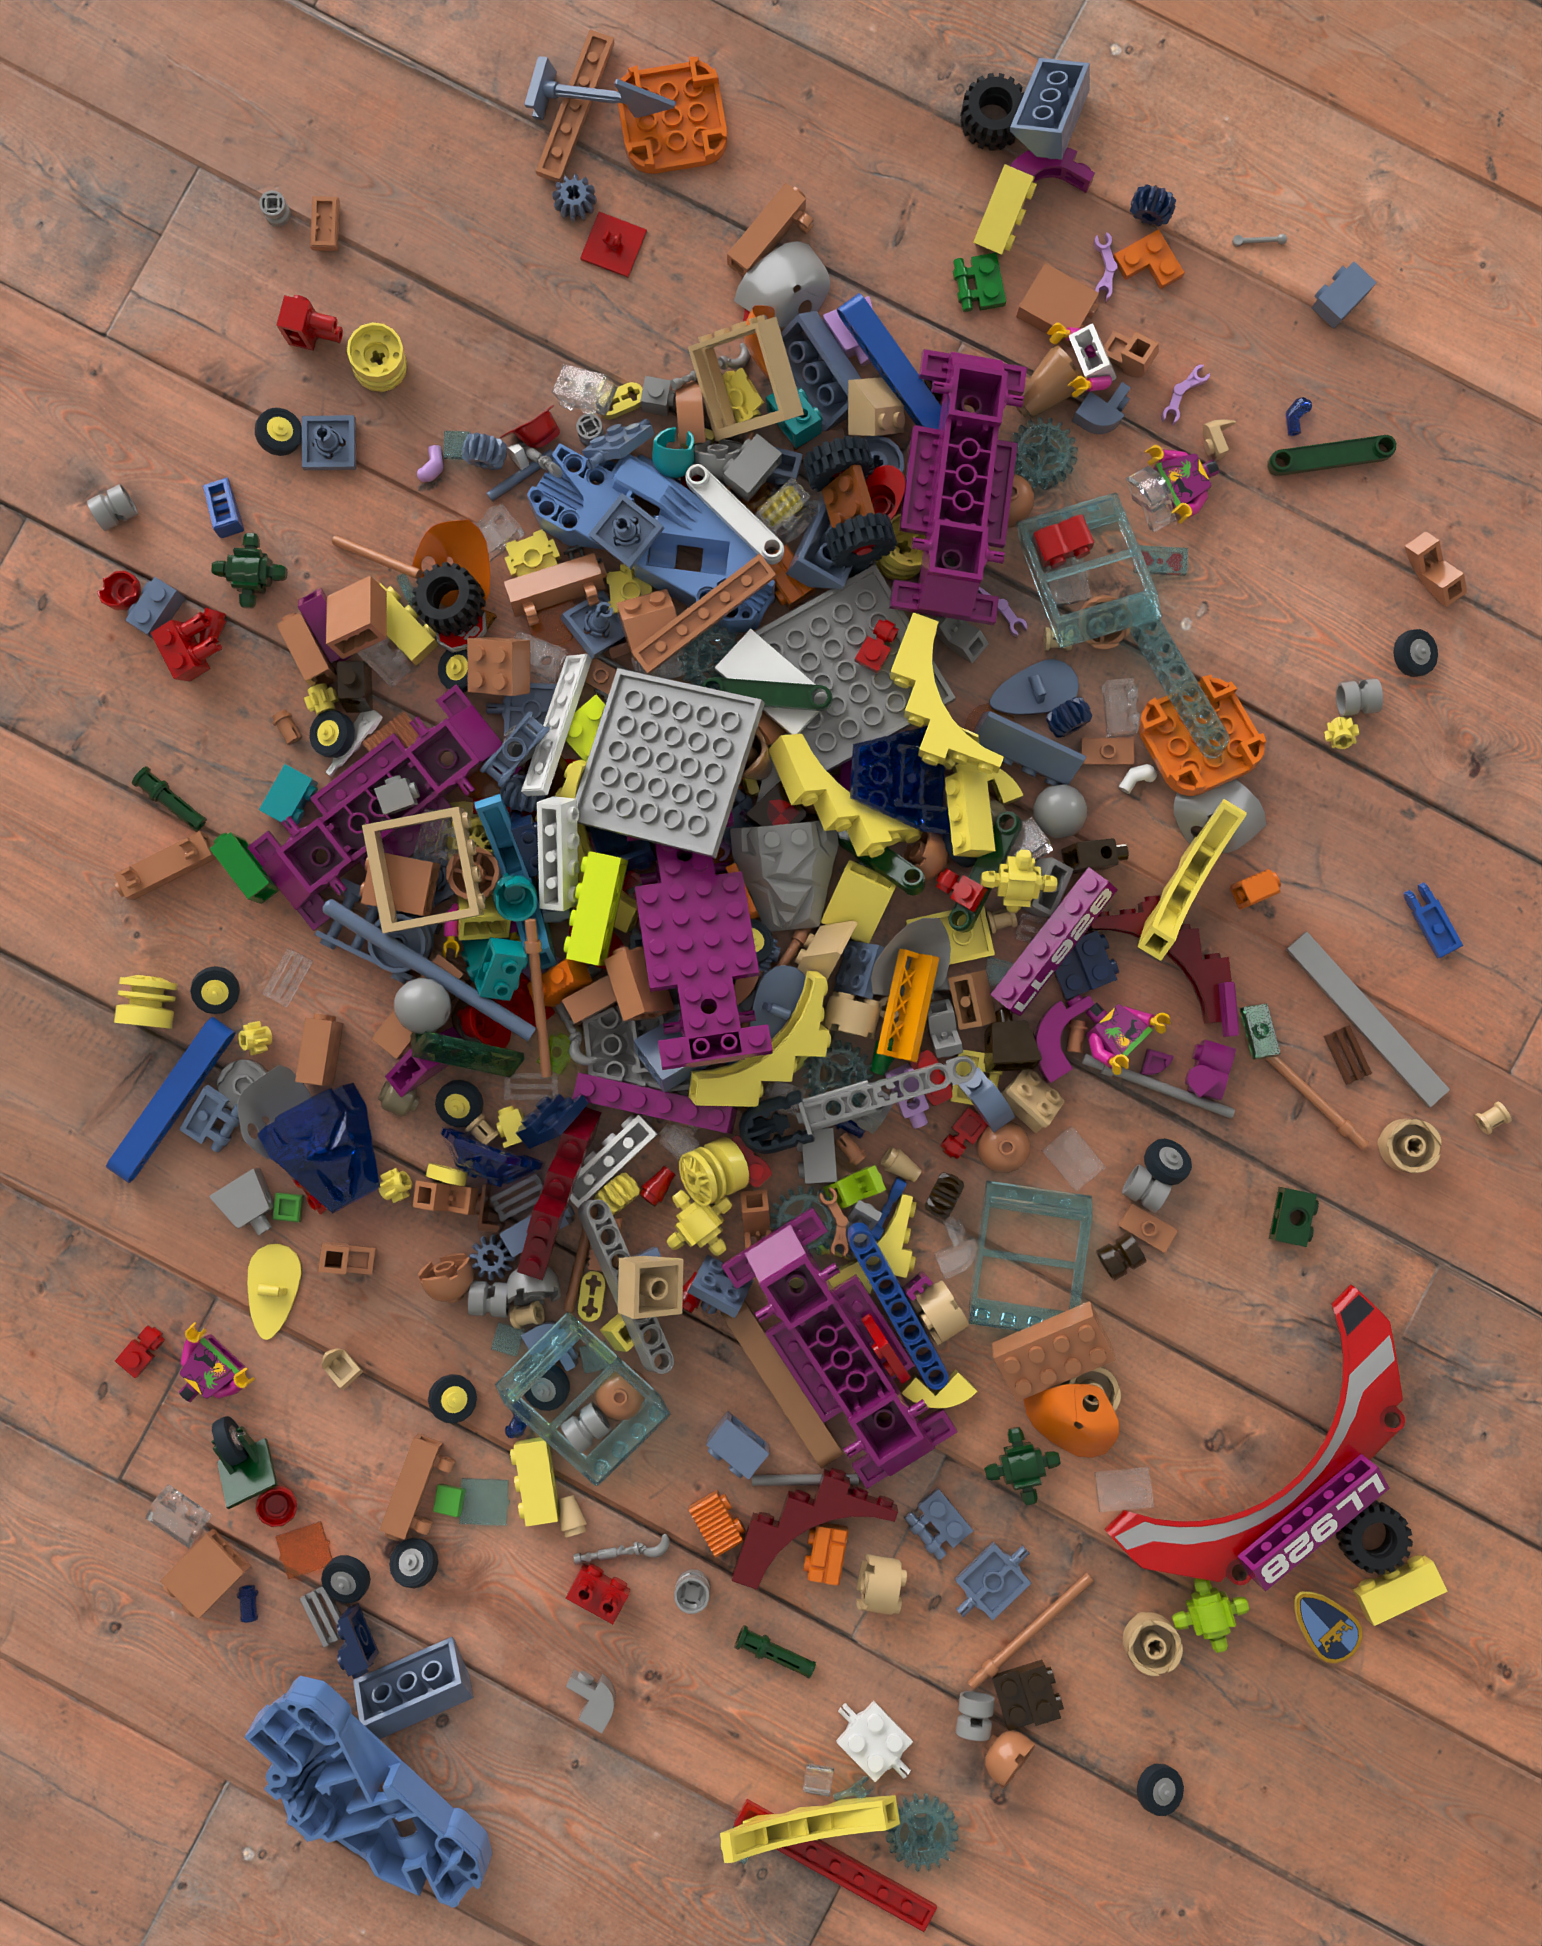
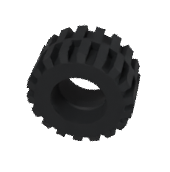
M989 73L985 79L982 75L977 78V83L972 82L969 85V90H966L960 115L961 127H964L963 133L965 137L970 135L969 141L972 144L975 142L979 143L978 148L983 149L984 146H987L989 151H994L995 147L998 146L1001 150L1005 148L1006 143L1011 145L1015 142L1016 137L1010 132V126L1025 92H1022L1023 87L1020 83L1014 84L1015 79L1011 76L1009 79L1004 78L1005 74L999 73L998 77H994V73ZM986 105H997L1005 110L1007 116L999 120L990 119L980 109Z
M443 562L442 567L435 564L432 566L433 570L428 571L426 569L423 572L424 577L422 579L418 577L416 581L418 587H413L412 591L416 596L412 598V603L416 606L414 608L416 613L438 634L442 633L444 636H450L452 632L455 636L461 635L460 630L470 631L469 626L472 624L476 626L479 623L477 620L478 616L482 617L484 614L481 607L486 606V601L483 599L485 594L481 585L464 567L461 568L455 563L451 566L448 562ZM459 590L458 598L452 606L446 609H439L440 601L444 595L450 591Z
M1375 1500L1346 1524L1340 1532H1337L1336 1538L1341 1541L1338 1543L1340 1550L1344 1552V1555L1351 1562L1368 1573L1373 1574L1375 1571L1381 1575L1385 1574V1569L1390 1573L1396 1571L1394 1566L1397 1564L1401 1567L1404 1564L1402 1561L1403 1557L1409 1558L1411 1552L1407 1548L1413 1546V1541L1408 1536L1412 1535V1531L1406 1526L1408 1522L1400 1516L1399 1512L1387 1504L1379 1503ZM1383 1523L1386 1529L1384 1542L1376 1549L1365 1550L1362 1544L1365 1530L1372 1524Z

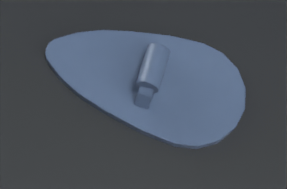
M1056 659L1044 660L1027 667L1006 680L994 692L989 700V705L993 710L1013 715L1048 713L1060 704L1077 696L1079 688L1078 678L1073 669L1065 662Z
M787 965L776 966L767 971L759 981L753 1000L752 1010L755 1011L756 1021L749 1022V1027L768 1024L770 1038L772 1039L783 1028L795 1010L803 991L805 975L797 968Z

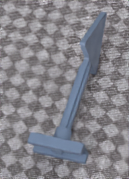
M538 56L524 104L526 108L534 109L532 114L534 119L543 120L549 98L565 97L614 104L624 103L635 118L673 109L676 102L619 79H616L614 84L618 92L562 85L554 81L557 71L548 57Z

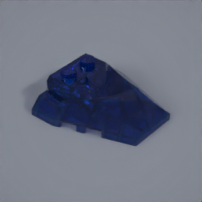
M928 726L853 744L850 799L921 832L950 834L948 807H943L945 767L939 763L936 766L922 761V757L918 756L919 748Z
M354 1083L342 1085L335 1090L330 1088L281 1113L275 1118L274 1122L265 1126L257 1133L269 1157L288 1172L294 1180L298 1181L307 1192L332 1214L381 1188L367 1106Z
M442 1127L440 1132L457 1167L463 1169L462 1171L468 1172L470 1177L477 1178L479 1176L485 1178L488 1183L498 1187H502L503 1183L510 1184L524 1176L543 1169L546 1163L522 1153L513 1155L470 1139L471 1135L449 1127Z

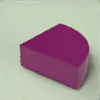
M1147 1049L1140 1074L1154 1075L1163 1071L1171 1064L1174 1056Z

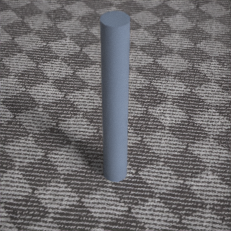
M549 449L542 456H548L553 460V451ZM531 461L528 467L518 470L488 491L486 494L493 502L541 468L539 462Z

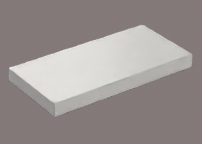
M752 629L741 638L715 667V670L724 678L816 685ZM819 692L814 697L815 704H823L827 700L825 692ZM773 707L763 708V712L790 735L800 734L820 712Z

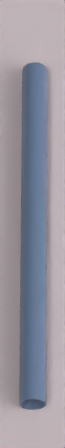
M330 899L323 905V913L424 977L435 980L445 990L524 1040L528 1041L534 1033L536 1027L490 998L479 997L476 989L389 934L382 933L381 929L335 900Z

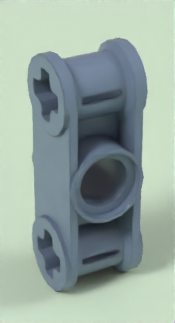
M529 711L497 752L486 761L480 771L490 775L498 782L497 786L501 788L551 728L549 726L544 727L533 717V713ZM528 724L531 725L535 730H537L538 733L536 734L533 730H531L528 727ZM512 742H519L522 745L523 752L519 757H512L508 753V747ZM493 766L498 768L503 774L501 775Z

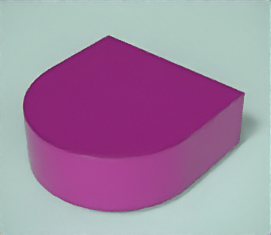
M1204 1065L1194 1066L1189 1070L1186 1077L1188 1086L1198 1098L1220 1082L1215 1073Z

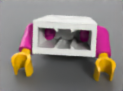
M1055 323L1048 330L1047 334L1052 335L1049 340L1055 345L1063 337L1067 341H1071L1086 377L1085 379L1083 376H1078L1068 384L1069 387L1072 386L1076 390L1071 394L1073 397L1077 398L1086 390L1091 392L1107 389L1112 381L1117 378L1093 323L1083 329L1073 327L1066 329L1062 324Z

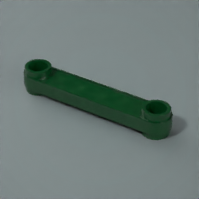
M1380 435L1280 449L1269 457L1267 468L1271 474L1282 476L1382 462L1388 460L1395 453L1397 443L1390 435ZM1378 444L1384 445L1388 451H1381ZM1275 459H1282L1285 467L1278 466Z
M718 677L709 678L702 685V687L710 688L713 684H719L720 691L761 699L765 703L764 707L824 711L833 702L831 691L823 685ZM819 692L827 693V700L823 704L814 703V697Z
M1010 811L999 814L993 826L996 851L978 857L968 878L981 885L982 872L995 871V873H998L999 864L1005 863L1022 829V821L1019 816ZM1014 819L1013 826L1005 830L1004 825L1006 821ZM985 887L988 890L975 912L957 902L955 903L949 915V924L954 930L961 933L972 930L992 888ZM966 914V922L962 926H958V918Z
M847 831L838 832V844L905 891L906 894L915 896L923 891L925 877L919 868L888 847L884 848V853L877 857L871 858L869 855L858 857ZM913 879H914V880H918L917 882H914V883H909V882H908V881L913 880Z

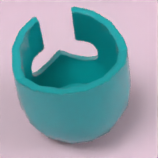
M675 427L667 428L655 437L652 461L660 474L669 478H680L685 476L689 467L694 464L695 443L693 434L690 431L687 432L686 440L688 449L683 447L680 449L666 448L667 443L676 440Z
M506 872L496 883L493 901L498 913L504 919L518 922L526 920L533 915L537 907V892L533 883L528 878L520 875L509 876Z

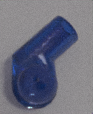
M1305 397L1296 399L1286 411L1288 436L1301 434L1300 418L1312 409V402Z
M517 1397L508 1402L513 1418L509 1426H506L505 1434L511 1439L521 1437L529 1421V1416L520 1397Z

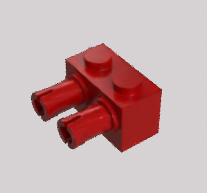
M284 295L276 326L288 345L314 351L318 338L340 343L343 337V328L337 326V317L317 313L306 297L301 295H294L293 297Z
M202 612L197 613V615L186 622L170 620L151 632L173 679L189 682L211 669L206 658L222 650L221 644L216 646L219 640L214 635L209 636V638L199 644L197 643L194 635L210 627L209 621L204 622L208 618Z
M583 1563L565 1599L613 1625L629 1596L630 1589L622 1579L617 1577L611 1579L603 1574L604 1571L594 1564H589L588 1566Z

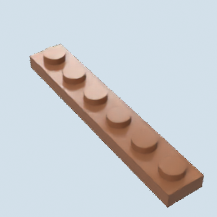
M591 29L589 30L569 85L598 88L615 43L613 37ZM563 98L536 169L537 176L562 183L592 101Z
M759 553L634 649L632 654L649 675L771 582L777 575Z

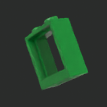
M232 832L221 834L214 840V845L209 849L248 900L262 904L280 891L247 848L249 844L244 838Z

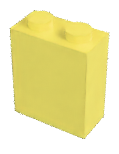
M849 860L822 917L821 923L828 925L855 921L858 924L851 938L857 942L870 943L896 885L881 874Z

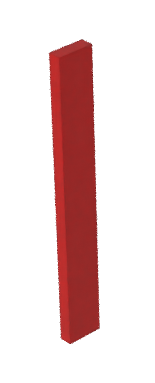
M746 1799L734 1821V1826L742 1825L743 1821L757 1815L774 1813ZM820 1839L776 1849L922 1932H925L937 1909L935 1903Z

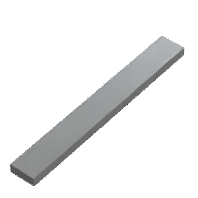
M1304 932L1285 949L1427 1107H1432L1450 1090L1308 932Z

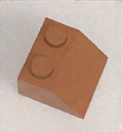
M667 588L616 603L621 627L631 653L677 617Z

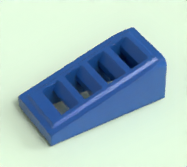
M224 478L203 485L212 527L220 538H225L243 532L242 519L229 479ZM225 490L224 494L215 497L212 495ZM228 501L227 503L216 506V504ZM230 511V513L219 516V514H223Z

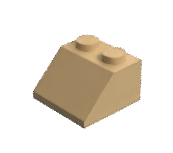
M883 378L848 380V435L879 436L904 433V405Z
M847 921L822 925L815 935L810 933L803 946L807 951L801 949L795 960V963L799 965L797 969L805 977L807 971H818L827 981L858 923Z
M654 1256L619 1258V1314L632 1319L682 1314L683 1259Z

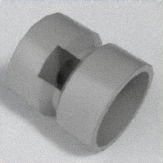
M122 484L107 490L106 496L99 494L87 500L91 513L104 531L118 525L119 519L126 521L138 515L134 502Z
M1377 678L1361 680L1359 684L1355 681L1338 683L1336 687V704L1340 716L1357 715L1360 710L1364 714L1380 712L1383 706V691L1380 681Z
M1138 1164L1127 1178L1122 1194L1134 1201L1141 1199V1203L1145 1208L1156 1213L1167 1199L1172 1185L1161 1183L1153 1178L1147 1168Z
M474 1280L469 1289L468 1314L471 1316H485L488 1312L492 1317H508L510 1304L507 1302V1283L494 1282L490 1286L487 1281Z
M590 1402L580 1410L579 1417L573 1415L560 1425L570 1444L579 1453H582L593 1444V1438L601 1439L612 1430L606 1417L593 1402Z
M690 1569L678 1577L674 1600L677 1607L685 1613L695 1614L701 1612L709 1601L710 1582L702 1571Z
M961 1692L958 1710L962 1714L957 1717L956 1734L968 1740H989L992 1729V1721L989 1717L993 1716L995 1698L982 1692Z

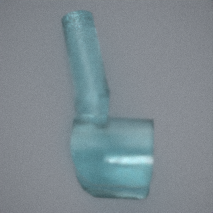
M862 1777L849 1789L833 1794L835 1801L854 1795L857 1798L867 1796L873 1789L865 1790L862 1784L869 1780V1778Z

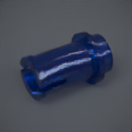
M852 1120L835 1125L837 1130L841 1128L861 1139L865 1132Z
M255 1585L242 1586L236 1594V1597L240 1600L241 1622L248 1623L258 1619L256 1596H258L259 1592L256 1590Z

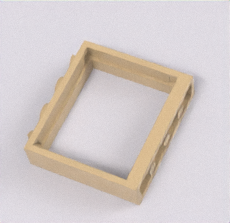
M760 315L748 319L750 325H747L746 321L731 325V332L729 327L713 332L714 338L712 334L698 337L700 343L688 347L716 441L804 415L776 317L765 320V316ZM757 333L778 411L736 423L714 348Z
M454 807L362 825L382 933L399 932L484 915L483 909H486V899L484 893L479 891L478 882H481V873L479 866L474 865L473 855H476V846L474 840L469 839L468 828H471V820H469L468 812H464V808ZM452 818L469 908L397 922L380 831Z

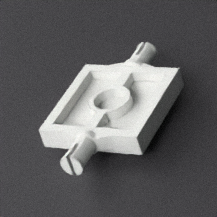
M874 1700L864 1711L857 1714L844 1703L842 1707L847 1713L841 1707L838 1712L849 1723L846 1730L836 1740L838 1745L874 1782L892 1767L903 1779L907 1777L902 1769L907 1774L910 1773L911 1769L900 1758L902 1753L913 1743L912 1739Z

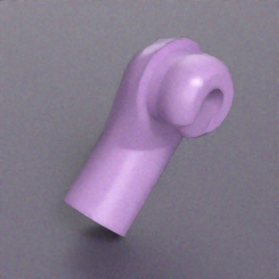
M433 445L428 447L429 461L417 471V477L421 482H431L442 473L443 459L441 446Z

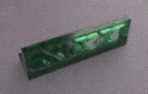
M425 1031L424 1034L413 1032L410 1035L412 1057L509 1078L525 1060L524 1053L432 1032Z

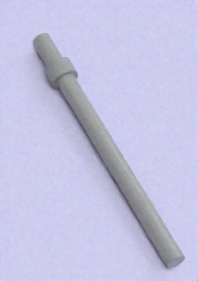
M1085 1054L1082 1064L1101 1070V1074L1112 1077V1075L1230 1119L1234 1115L1235 1109L1204 1097L1198 1098L1193 1093L1121 1067V1074L1115 1075L1112 1069L1094 1059L1093 1056Z

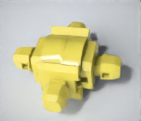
M1020 850L1016 856H1007L1006 864H999L998 873H995V871L982 872L980 880L981 885L984 887H996L997 896L1003 897V905H1006L1007 911L1017 913L1021 907H1030L1031 900L1038 899L1040 890L1042 892H1053L1057 888V878L1050 875L1041 876V867L1035 866V858H1032L1029 850Z
M683 1190L672 1196L673 1202L682 1211L676 1215L679 1219V1222L675 1225L678 1233L675 1231L667 1240L670 1248L677 1250L685 1245L684 1241H686L690 1247L697 1243L700 1248L708 1243V1249L716 1256L726 1251L725 1242L722 1238L719 1239L717 1235L723 1231L720 1226L724 1221L721 1213L724 1215L732 1206L729 1198L724 1196L722 1199L715 1201V1205L711 1203L702 1206L695 1201L691 1203L689 1200L691 1197Z

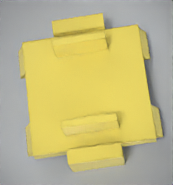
M739 368L736 372L734 370L726 371L722 377L736 423L759 417L761 413L757 409L764 404V401L744 369Z
M543 529L534 532L533 536L518 542L513 540L506 543L509 556L505 557V561L512 578L557 565V560L561 559L554 539L548 541Z
M620 564V571L606 573L607 584L610 585V601H608L610 606L608 610L613 607V614L618 613L616 603L652 593L651 585L635 577L634 567L630 570L624 564Z

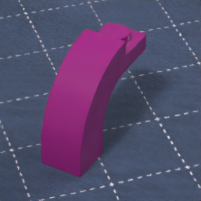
M1068 147L1062 160L1036 157L1028 150L1016 158L1010 165V167L1034 176L1033 183L1044 178H1058L1085 193L1091 186L1095 172L1091 171L1086 164L1075 162L1078 151Z
M1080 994L1066 1002L1069 1006L1068 1008L1064 1006L1062 1001H1058L1039 1020L1034 1033V1039L1042 1060L1037 1064V1067L1046 1083H1052L1073 1069L1062 1052L1060 1044L1061 1033L1071 1019L1095 1005L1090 996L1082 998Z

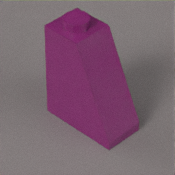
M319 588L299 599L298 609L329 661L332 663L336 660L340 662L349 659L351 656L342 659L326 644L327 596L323 589Z
M451 1027L411 1048L385 1077L399 1096L403 1097L454 1063L469 1047L457 1031Z

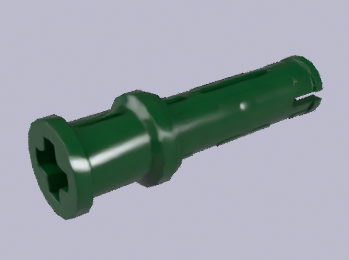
M148 766L143 767L132 780L133 786H139L149 794V799L155 802L159 801L195 832L205 825L207 819L169 789L168 783L165 780L161 781L153 775Z
M743 1625L736 1639L735 1649L739 1650L742 1648L755 1654L757 1659L767 1658L808 1679L811 1678L816 1666L815 1661H811L772 1643L769 1636L758 1635L748 1630V1626Z

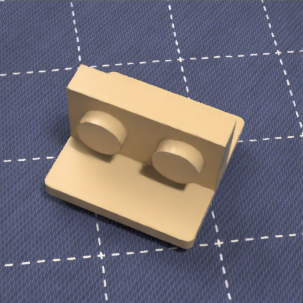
M1031 1069L1021 1070L1018 1076L1000 1092L1013 1113L1035 1133L1041 1128H1046L1050 1125L1065 1102L1055 1089H1052L1041 1079L1037 1072Z

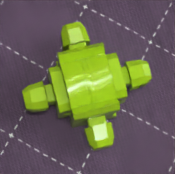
M1194 1578L1196 1592L1191 1594L1192 1600L1185 1601L1188 1612L1185 1613L1183 1610L1175 1613L1172 1616L1176 1629L1183 1630L1189 1629V1626L1192 1625L1197 1636L1203 1635L1204 1639L1210 1640L1212 1648L1216 1653L1224 1652L1228 1647L1225 1635L1231 1633L1229 1627L1236 1626L1233 1614L1239 1616L1250 1610L1247 1599L1245 1597L1232 1598L1233 1601H1229L1225 1591L1219 1592L1217 1587H1212L1210 1580Z

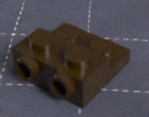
M1042 1659L997 1673L992 1678L1008 1731L1032 1723L1038 1726L1061 1719L1059 1711L1063 1710L1064 1707L1059 1693H1053L1051 1684L1056 1683L1051 1666L1046 1668Z

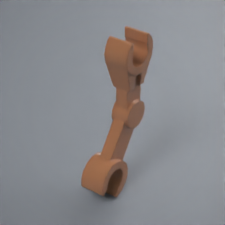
M830 1187L828 1191L832 1195V1200L826 1201L822 1193L818 1195V1199L821 1205L828 1207L835 1220L836 1232L829 1249L830 1254L834 1256L835 1246L840 1245L843 1248L842 1258H844L849 1250L846 1238L848 1219L844 1216L836 1202V1191Z

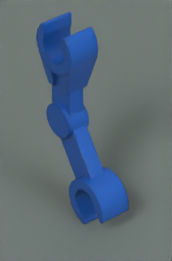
M898 1177L890 1189L887 1203L883 1205L880 1211L882 1215L871 1231L876 1241L880 1239L884 1231L882 1226L892 1209L893 1203L901 1196L907 1185L905 1181Z

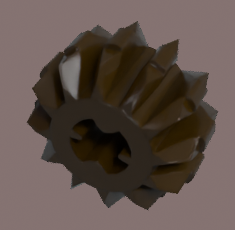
M941 1173L925 1203V1209L936 1217L948 1218L964 1188L963 1181L953 1174Z

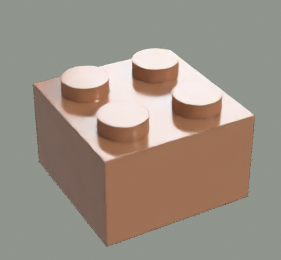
M487 636L467 638L468 692L506 696L530 693V640Z

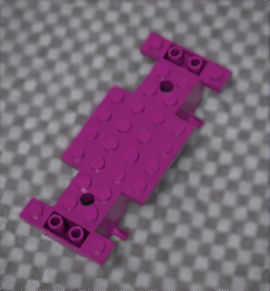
M927 349L923 350L919 379L933 381L931 392L943 394L939 429L916 425L912 428L905 480L906 488L903 496L899 531L925 535V539L913 537L911 549L923 550L919 583L894 579L892 582L890 609L988 625L996 623L999 597L979 594L977 592L983 579L984 566L987 561L1001 564L1004 562L1005 552L991 551L989 546L1004 548L1006 544L1018 443L998 440L999 427L1002 424L1005 406L1009 405L1020 408L1023 406L1024 396L1022 395L1025 388L1027 367L1006 364L1002 360L957 352H950L949 354ZM964 405L971 406L975 412H968ZM944 558L953 559L956 566H948Z
M457 684L435 700L449 717L448 719L446 718L437 726L427 729L419 716L414 718L416 723L413 720L409 723L419 735L414 744L406 748L396 734L393 733L314 794L310 799L323 814L321 818H317L306 827L299 828L291 816L281 822L291 835L284 845L281 846L274 835L267 831L247 847L261 864L263 870L313 931L331 919V917L323 913V905L326 901L320 893L331 885L338 896L341 895L348 888L345 887L339 878L358 863H361L365 868L368 855L362 825L453 808L444 796L457 786L461 788L465 796L470 795V792H474L475 788L467 779L482 768L486 761L502 746V741ZM445 752H452L454 755V761L449 766H444L441 763V756ZM493 766L501 775L503 774L498 768ZM521 766L517 767L514 774L519 773L523 768ZM400 775L401 779H409L410 783L415 782L420 795L419 798H416L418 805L391 815H383L374 789L386 785V779ZM447 818L380 831L384 853L409 858L452 825L453 819ZM320 849H324L328 854V859L324 864H320L316 859V854Z
M732 809L726 827L734 826ZM627 836V841L641 840ZM654 843L657 858L656 872L640 874L642 886H635L636 901L650 992L677 988L679 1021L663 1023L664 1034L681 1032L682 1035L679 1038L658 1041L662 1070L688 1066L690 1068L773 1054L768 1024L746 1028L740 1027V1023L756 1021L754 1010L738 1012L733 980L759 976L742 871L727 873L726 867L730 865L729 861L714 864L712 857ZM682 855L691 857L686 862L680 861L678 858ZM710 1005L715 1007L716 1011L712 1014H706L702 1009Z
M811 1207L724 1262L722 1268L736 1289L757 1277L759 1286L767 1296L768 1305L755 1312L756 1317L762 1322L775 1314L782 1320L766 1330L765 1334L823 1423L842 1411L847 1416L849 1424L856 1433L857 1441L844 1448V1451L849 1459L862 1450L867 1453L853 1462L852 1467L866 1489H868L885 1477L892 1476L935 1449V1446L958 1431L944 1408L938 1409L919 1421L917 1416L929 1409L927 1404L921 1399V1401L910 1407L893 1381L897 1375L891 1377L882 1364L887 1361L884 1357L880 1360L871 1347L875 1344V1341L861 1319L869 1313L871 1314L906 1371L915 1366L914 1362L857 1274L835 1288L832 1287L829 1279L840 1273L837 1265L833 1263L824 1270H821L806 1246L828 1232L815 1209ZM798 1277L804 1281V1284L799 1288H793L789 1285L790 1280ZM881 1412H887L890 1414V1417L886 1421H880L877 1419V1415Z

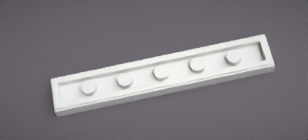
M588 654L566 656L543 724L544 727L549 726L551 729L535 748L521 790L526 796L548 795L592 661Z

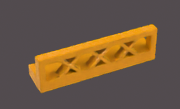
M899 948L877 1054L917 1062L939 957ZM907 957H911L910 967L906 970ZM904 984V995L901 997L900 988ZM898 1011L899 1018L898 1021L895 1023L894 1016L895 1012ZM893 1037L892 1051H888L889 1039Z

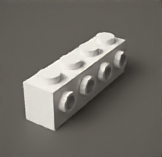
M552 796L537 802L540 909L565 911L578 904L579 899H575V892L580 871V863L578 861L580 838L577 834L579 810L577 808V799Z
M633 1114L621 1124L624 1129L618 1135L610 1134L601 1143L604 1146L602 1150L597 1154L592 1151L585 1158L584 1166L580 1170L570 1200L577 1208L584 1201L589 1200L659 1134L641 1114L637 1117Z

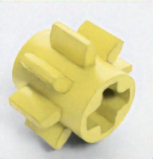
M325 683L314 685L307 690L309 696L304 697V701L310 712L315 711L318 716L324 711L335 710L334 703L339 702L333 687L328 688Z
M1337 717L1331 723H1327L1328 730L1324 733L1326 741H1331L1332 748L1346 749L1353 743H1357L1355 736L1359 735L1358 725H1353L1352 718Z
M260 1021L243 1025L244 1030L240 1031L238 1035L241 1048L244 1051L250 1050V1055L268 1051L267 1046L272 1043V1033L269 1027H261Z
M394 1168L380 1175L383 1181L378 1184V1189L384 1199H392L393 1203H396L410 1196L407 1190L411 1189L412 1181L406 1172H398V1169Z

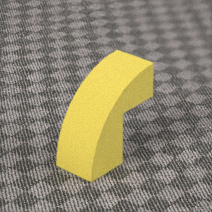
M970 763L966 765L957 764L952 769L954 774L960 771L981 772L977 769L976 765ZM999 769L998 773L992 772V774H987V783H992L997 799L1003 806L1020 800L1023 797V793L1017 783L1003 770Z
M956 1369L949 1375L946 1386L934 1392L915 1374L900 1388L901 1393L906 1398L915 1403L923 1399L930 1408L956 1406L978 1392Z

